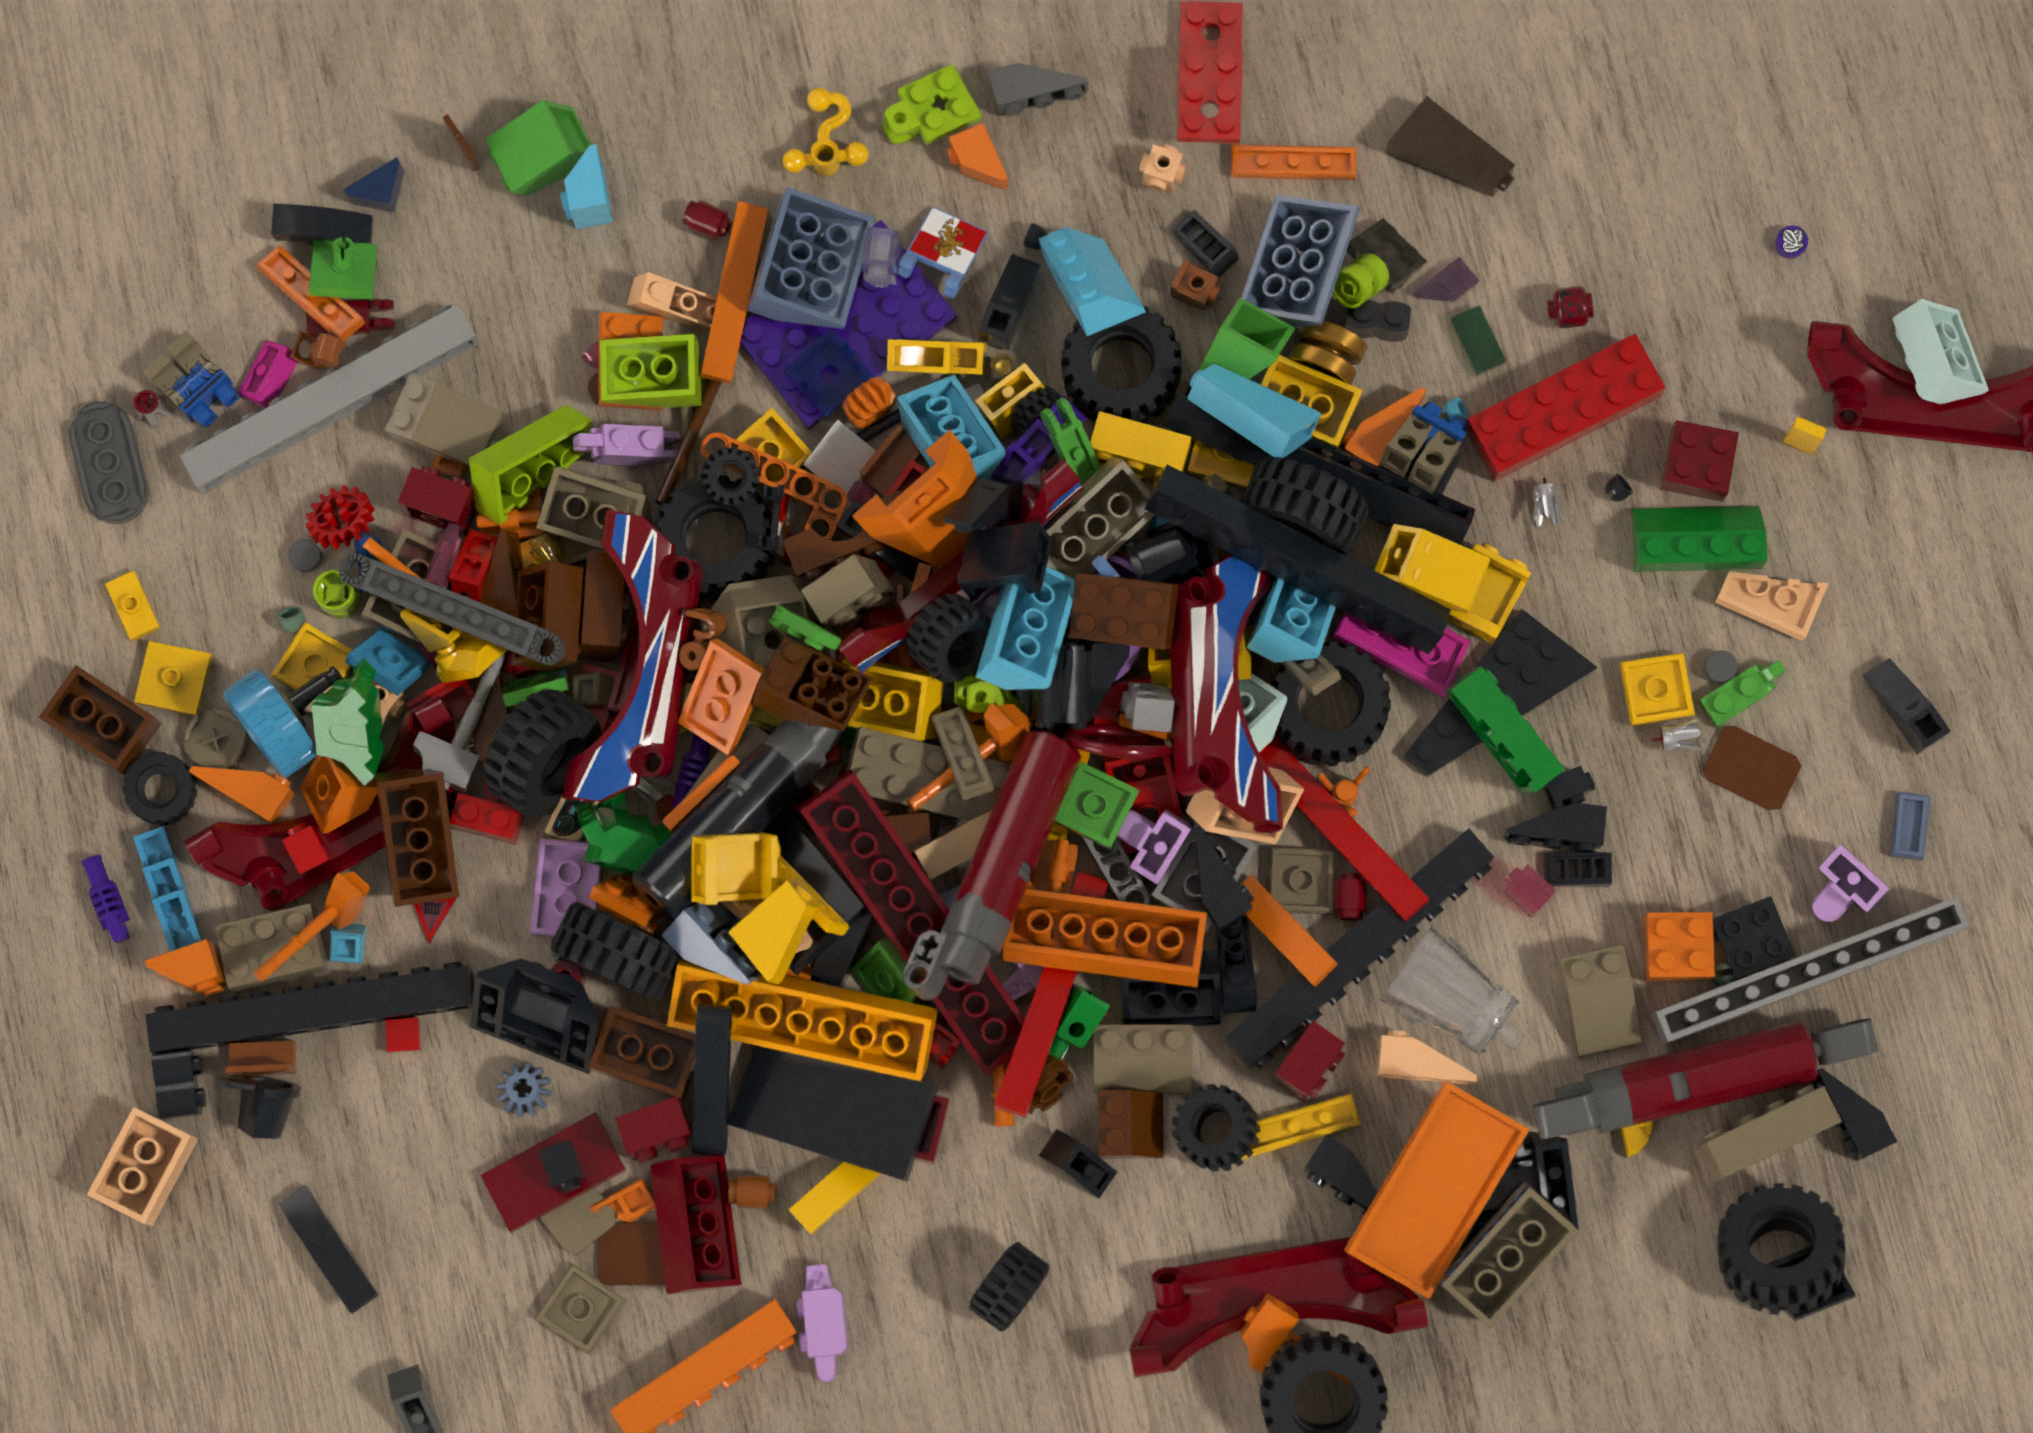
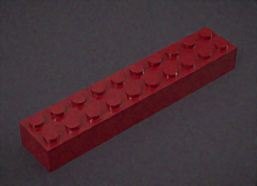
M850 769L797 807L903 959L908 963L919 936L927 931L941 933L950 910L856 774ZM988 964L985 967L979 984L967 983L948 975L941 992L932 1000L982 1072L987 1076L1011 1059L1025 1017ZM924 977V978L920 981V983H922L923 981H925L926 977Z

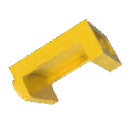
M1475 543L1472 550L1489 557V565L1470 612L1451 610L1448 621L1493 645L1523 591L1531 572L1526 570L1527 566L1523 562L1511 558L1509 561L1499 556V551L1496 548L1485 543L1481 546Z
M758 832L692 836V902L714 905L718 904L719 901L765 900L780 887V878L777 874V859L780 857V845L777 835Z

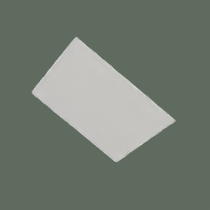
M837 419L803 465L818 477L843 488L848 497L861 480L860 470L874 455L876 450Z

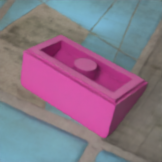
M265 340L237 394L261 407H269V403L272 400L280 397L298 361L290 358L293 350L287 346Z

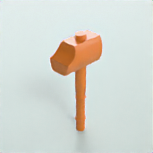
M992 703L983 715L987 740L980 744L978 748L983 760L994 753L1004 763L1014 760L1024 734L1030 732L1031 720L1026 713H1022L1014 704L995 705ZM950 767L923 789L920 788L919 792L906 801L913 811L927 801H930L932 797L955 781Z
M354 871L343 874L338 872L332 882L323 911L295 937H291V940L270 959H266V962L254 972L255 977L263 982L274 971H278V968L299 949L302 950L303 946L328 924L331 923L336 929L352 924L362 911L370 886Z
M1268 1293L1257 1309L1251 1306L1244 1317L1247 1323L1241 1330V1339L1249 1348L1248 1364L1261 1373L1269 1364L1272 1355L1278 1351L1281 1345L1291 1339L1294 1343L1302 1340L1300 1336L1291 1331L1299 1320L1298 1313ZM1324 1371L1329 1372L1330 1374L1337 1377L1338 1379H1340L1341 1381H1343L1344 1383L1353 1388L1348 1378H1346L1342 1374L1333 1371Z

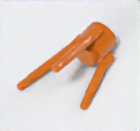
M1364 767L1353 781L1340 780L1335 785L1331 784L1323 773H1319L1318 778L1325 786V789L1331 793V796L1349 814L1357 816L1358 812L1352 807V804L1358 795L1357 787L1367 776L1370 768Z

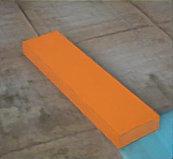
M1231 145V178L1355 181L1356 147Z
M280 245L256 264L258 270L332 336L345 341L365 324L363 318L341 298L309 296L311 272Z
M1250 875L1241 884L1248 888L1254 898V901L1251 902L1253 906L1252 912L1246 916L1316 987L1338 963L1254 876Z

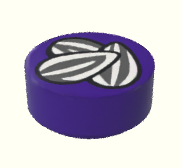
M1786 226L1776 237V249L1785 258H1797L1806 250L1808 236L1798 226Z

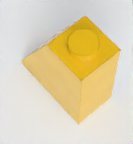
M788 880L785 881L728 932L769 983L779 984L783 981L816 910L815 905L811 902L813 898L812 893L801 882L797 884Z

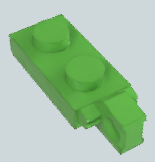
M776 605L777 608L771 619H769V622L775 628L801 640L805 639L804 642L820 651H822L824 646L837 651L841 638L781 605Z
M1780 660L1765 669L1759 663L1700 699L1699 704L1714 726L1718 728L1769 695L1771 690L1776 688L1773 680L1784 674L1783 672L1786 669Z

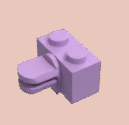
M1168 809L1163 812L1157 823L1152 822L1134 810H1130L1117 837L1139 850L1130 868L1158 884L1194 825Z
M1840 844L1818 868L1831 880L1813 900V911L1819 919L1827 922L1839 919L1855 902L1866 912H1869L1891 888L1845 846Z

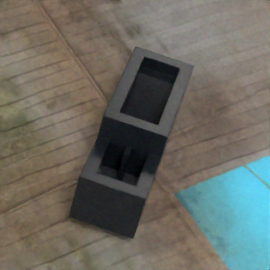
M273 204L271 234L276 241L307 242L313 246L314 240L335 241L337 238L342 237V242H345L347 237L353 243L372 244V215L318 206Z

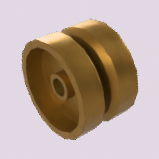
M1324 320L1322 325L1301 327L1298 334L1301 343L1293 345L1288 359L1352 385L1357 372L1352 365L1361 364L1368 347L1364 340L1349 330Z

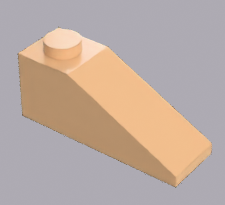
M1389 1030L1387 1035H1382L1379 1039L1377 1077L1441 1083L1447 1080L1453 1084L1475 1085L1477 1083L1476 1074L1416 1038L1407 1037V1032Z

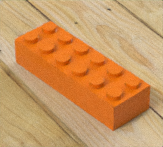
M1026 889L1003 944V961L1197 987L1207 913Z

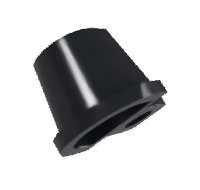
M1177 528L1140 543L1132 540L1126 544L1131 563L1138 577L1143 580L1173 583L1200 566L1190 544Z
M242 1075L241 1078H218V1083L227 1088L242 1089L238 1129L252 1138L277 1139L282 1137L293 1099L300 1096L301 1087L299 1085L282 1079Z

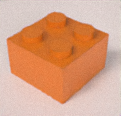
M1712 912L1646 913L1642 918L1644 982L1710 981L1715 977Z

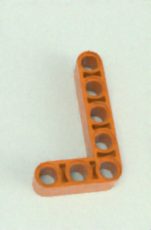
M711 433L702 440L700 451L705 459L711 455L707 450V443L710 439L720 440L724 448L735 447L749 453L756 461L755 464L759 469L760 485L768 484L771 487L784 485V493L789 498L811 507L801 532L810 529L813 521L822 520L827 526V532L823 538L831 541L836 524L840 520L847 504V494L843 488L725 434ZM732 464L722 466V468L742 476L741 470L737 466ZM769 465H776L781 469L782 477L780 481L774 483L766 478L765 471ZM798 478H805L810 482L811 490L805 496L798 494L795 490L794 485ZM827 491L836 492L840 498L839 505L834 509L827 507L824 503L823 498Z

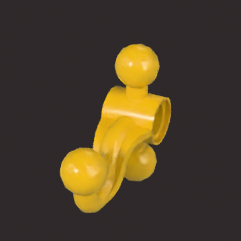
M821 87L812 89L807 96V103L811 109L822 112L833 104L839 107V112L821 123L817 132V141L811 147V153L804 154L799 149H790L782 158L783 167L790 173H799L805 166L813 165L817 174L831 176L840 168V162H848L850 165L857 167L863 165L869 157L868 148L864 144L853 142L846 149L838 150L837 145L834 141L830 140L829 136L832 130L848 121L851 115L849 100L838 92H828ZM825 153L833 156L831 160L826 162L818 159L819 156Z

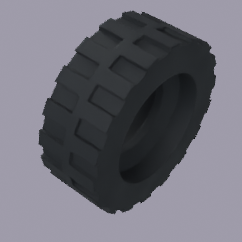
M152 752L143 758H138L136 763L130 765L129 771L123 779L124 787H122V791L125 794L124 800L139 818L153 825H168L171 822H178L181 817H185L191 807L193 808L194 800L198 793V790H196L197 781L189 772L190 768L182 760L165 752H159L158 754ZM159 773L171 776L176 785L173 798L164 804H154L145 795L147 780Z

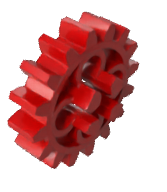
M343 485L339 492L331 488L330 495L327 497L323 494L319 495L321 500L319 504L311 503L310 506L314 512L306 513L309 522L305 525L316 543L320 542L325 549L331 544L334 550H338L340 543L350 547V540L353 538L360 541L361 536L359 534L362 531L369 532L370 528L367 523L375 520L371 514L375 509L364 491L360 492L356 486L349 491L347 486ZM339 506L340 509L337 514L335 509ZM342 520L345 523V526L343 528L340 527L342 525Z

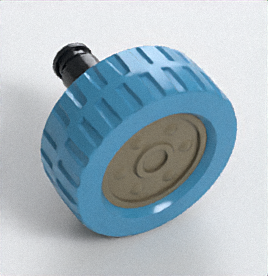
M334 666L328 667L329 670L318 674L288 696L282 690L277 691L268 678L258 669L245 675L223 692L225 701L242 727L282 778L296 772L317 756L316 746L304 729L306 723L302 717L306 715L304 712L305 708L316 699L318 694L327 690L336 680L343 679Z

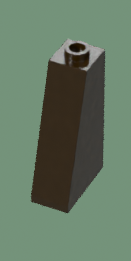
M1428 96L1425 97L1388 141L1385 151L1392 157L1491 197L1498 190L1504 192L1515 178L1512 176L1515 167L1513 162Z

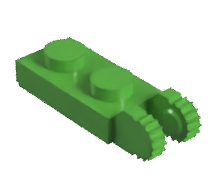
M1061 397L1055 402V405L1065 423L1060 425L1053 411L1048 408L1042 410L1040 416L1044 426L1050 432L1049 436L1060 461L1063 459L1080 478L1082 485L1101 466L1080 419L1076 417L1066 398Z

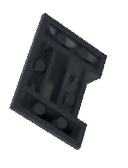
M524 959L514 960L477 972L474 983L470 1028L590 1074L589 1064L595 1050L599 1018L582 982L577 981L571 975L554 972L538 962H529Z
M1528 1132L1459 1250L1465 1248L1524 1181L1579 1230L1567 1138L1556 1136L1541 1139L1539 1133Z

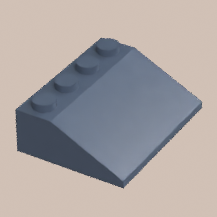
M786 187L778 202L747 311L776 321L844 329L875 217Z
M1276 195L1241 298L1293 327L1322 325L1360 208L1355 205Z

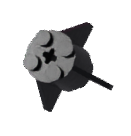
M1063 636L1053 677L1048 689H1016L1028 717L1035 722V726L1054 728L1055 723H1068V728L1086 729L1087 722L1092 720L1127 660L1129 645L1088 640L1087 646L1079 645V639Z

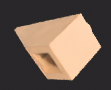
M647 272L634 277L626 307L651 316H663L664 320L710 330L717 297Z

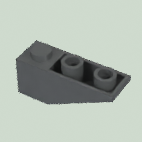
M1016 63L988 71V81L998 115L1014 116L1023 112L1025 108L1033 106L1045 108L1052 105L1053 101L1064 98L1068 101L1081 98L1084 95L1083 93L1088 92V80L1086 77Z

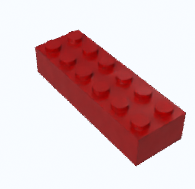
M1635 333L1469 417L1465 430L1495 482L1659 399L1666 387Z

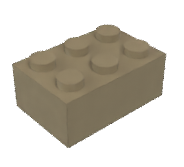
M855 554L801 590L821 623L842 628L847 626L848 629L860 624L864 618L863 615L871 609L880 606L885 607L891 602L889 597L896 593L875 560Z
M305 904L215 925L227 988L237 993L329 971L322 932L320 931L303 946L302 950L299 949L278 968V971H274L263 982L259 981L254 975V972L266 962V959H270L291 940V937H295L318 916L317 909L311 904Z

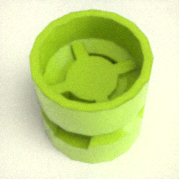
M1369 253L1360 255L1340 269L1332 293L1341 305L1347 308H1356L1388 285V269L1378 256Z
M339 570L325 571L314 582V598L329 616L337 619L348 618L355 614L360 607L362 598L359 589L345 583L340 578Z

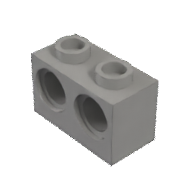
M1128 682V691H1123L1121 695V710L1124 711V718L1128 719L1132 729L1171 732L1175 701L1167 685Z

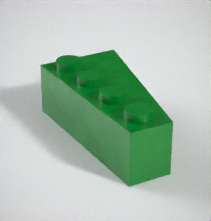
M1474 667L1444 691L1520 793H1536L1562 773L1565 768L1537 735L1532 725L1518 712V708L1511 697L1507 694L1504 695L1497 686L1498 680L1488 668L1484 670L1482 667Z

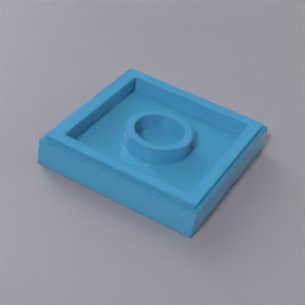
M382 628L376 630L353 649L345 663L354 668L365 658L376 670L374 681L397 696L428 671L431 666L418 651Z

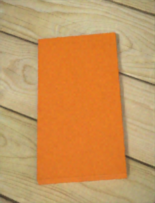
M1444 1080L1344 1250L1376 1270L1430 1299L1530 1129Z

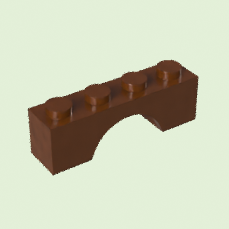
M898 490L880 499L888 506L903 492ZM812 528L782 540L796 576L799 578L806 577L807 581L825 574L823 569L834 564L837 566L853 554L857 555L865 552L867 556L883 549V542L872 538L864 529L855 537L845 541L827 540Z

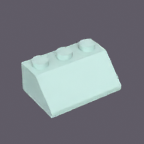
M1920 299L1892 318L1896 327V337L1903 346L1906 354V364L1913 373L1916 381V391L1922 399L1944 404L1989 391L1959 310Z
M1251 673V679L1239 680V690L1249 731L1260 752L1274 737L1287 702V697Z

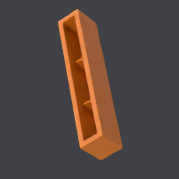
M774 1299L610 1409V1412L624 1433H657L656 1429L667 1423L670 1427L686 1416L683 1411L694 1404L696 1408H699L713 1398L711 1392L721 1385L724 1390L734 1385L741 1379L738 1374L749 1367L751 1371H754L768 1361L766 1355L776 1348L779 1353L789 1348L796 1342L793 1337L798 1334V1331L779 1302Z

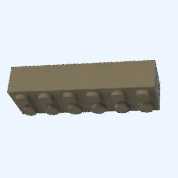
M859 727L856 728L846 772L851 769L856 774L872 799L910 808L906 801L919 792L920 788L923 789L947 771L950 766L942 747ZM987 758L983 760L994 791L963 801L957 784L954 781L918 809L967 822L994 807L1011 764Z

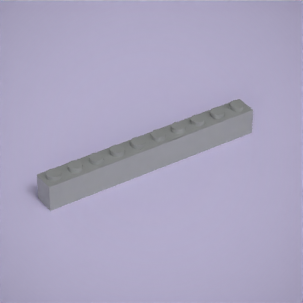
M459 304L453 307L452 305H447L439 309L435 313V317L427 321L420 320L408 327L407 332L398 337L396 335L387 337L380 343L378 348L370 352L365 350L356 354L352 358V362L343 367L338 365L337 368H330L325 372L323 378L315 382L307 381L301 384L296 389L297 392L288 397L280 396L269 403V407L260 412L253 411L241 418L240 423L231 428L230 426H225L214 432L211 439L203 443L198 441L189 445L185 449V453L179 456L198 490L203 495L404 386L409 374L420 377L479 345L480 342Z
M1954 897L1656 1011L1651 1015L1661 1043L1665 1046L1966 930L1970 925L1958 897Z

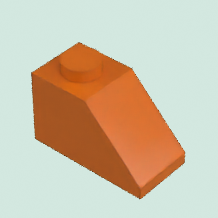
M984 123L949 137L950 148L946 149L947 156L953 167L958 165L962 175L1002 190L1008 188V177Z

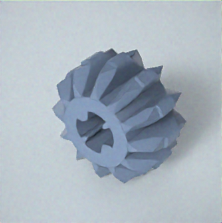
M525 1062L523 1072H521L519 1065L514 1063L512 1064L514 1075L511 1076L507 1071L501 1073L508 1082L507 1084L497 1083L496 1087L498 1089L506 1091L500 1094L497 1099L499 1102L509 1100L505 1106V1110L508 1113L517 1106L516 1114L522 1118L527 1107L530 1115L535 1116L537 1114L534 1107L536 1103L543 1109L547 1107V1104L540 1099L541 1096H552V1091L542 1089V1087L551 1083V1079L549 1077L539 1079L544 1071L540 1066L532 1072V1064ZM527 1082V1085L532 1090L530 1094L525 1093L527 1097L522 1098L517 1088L519 1085L523 1087L522 1083Z

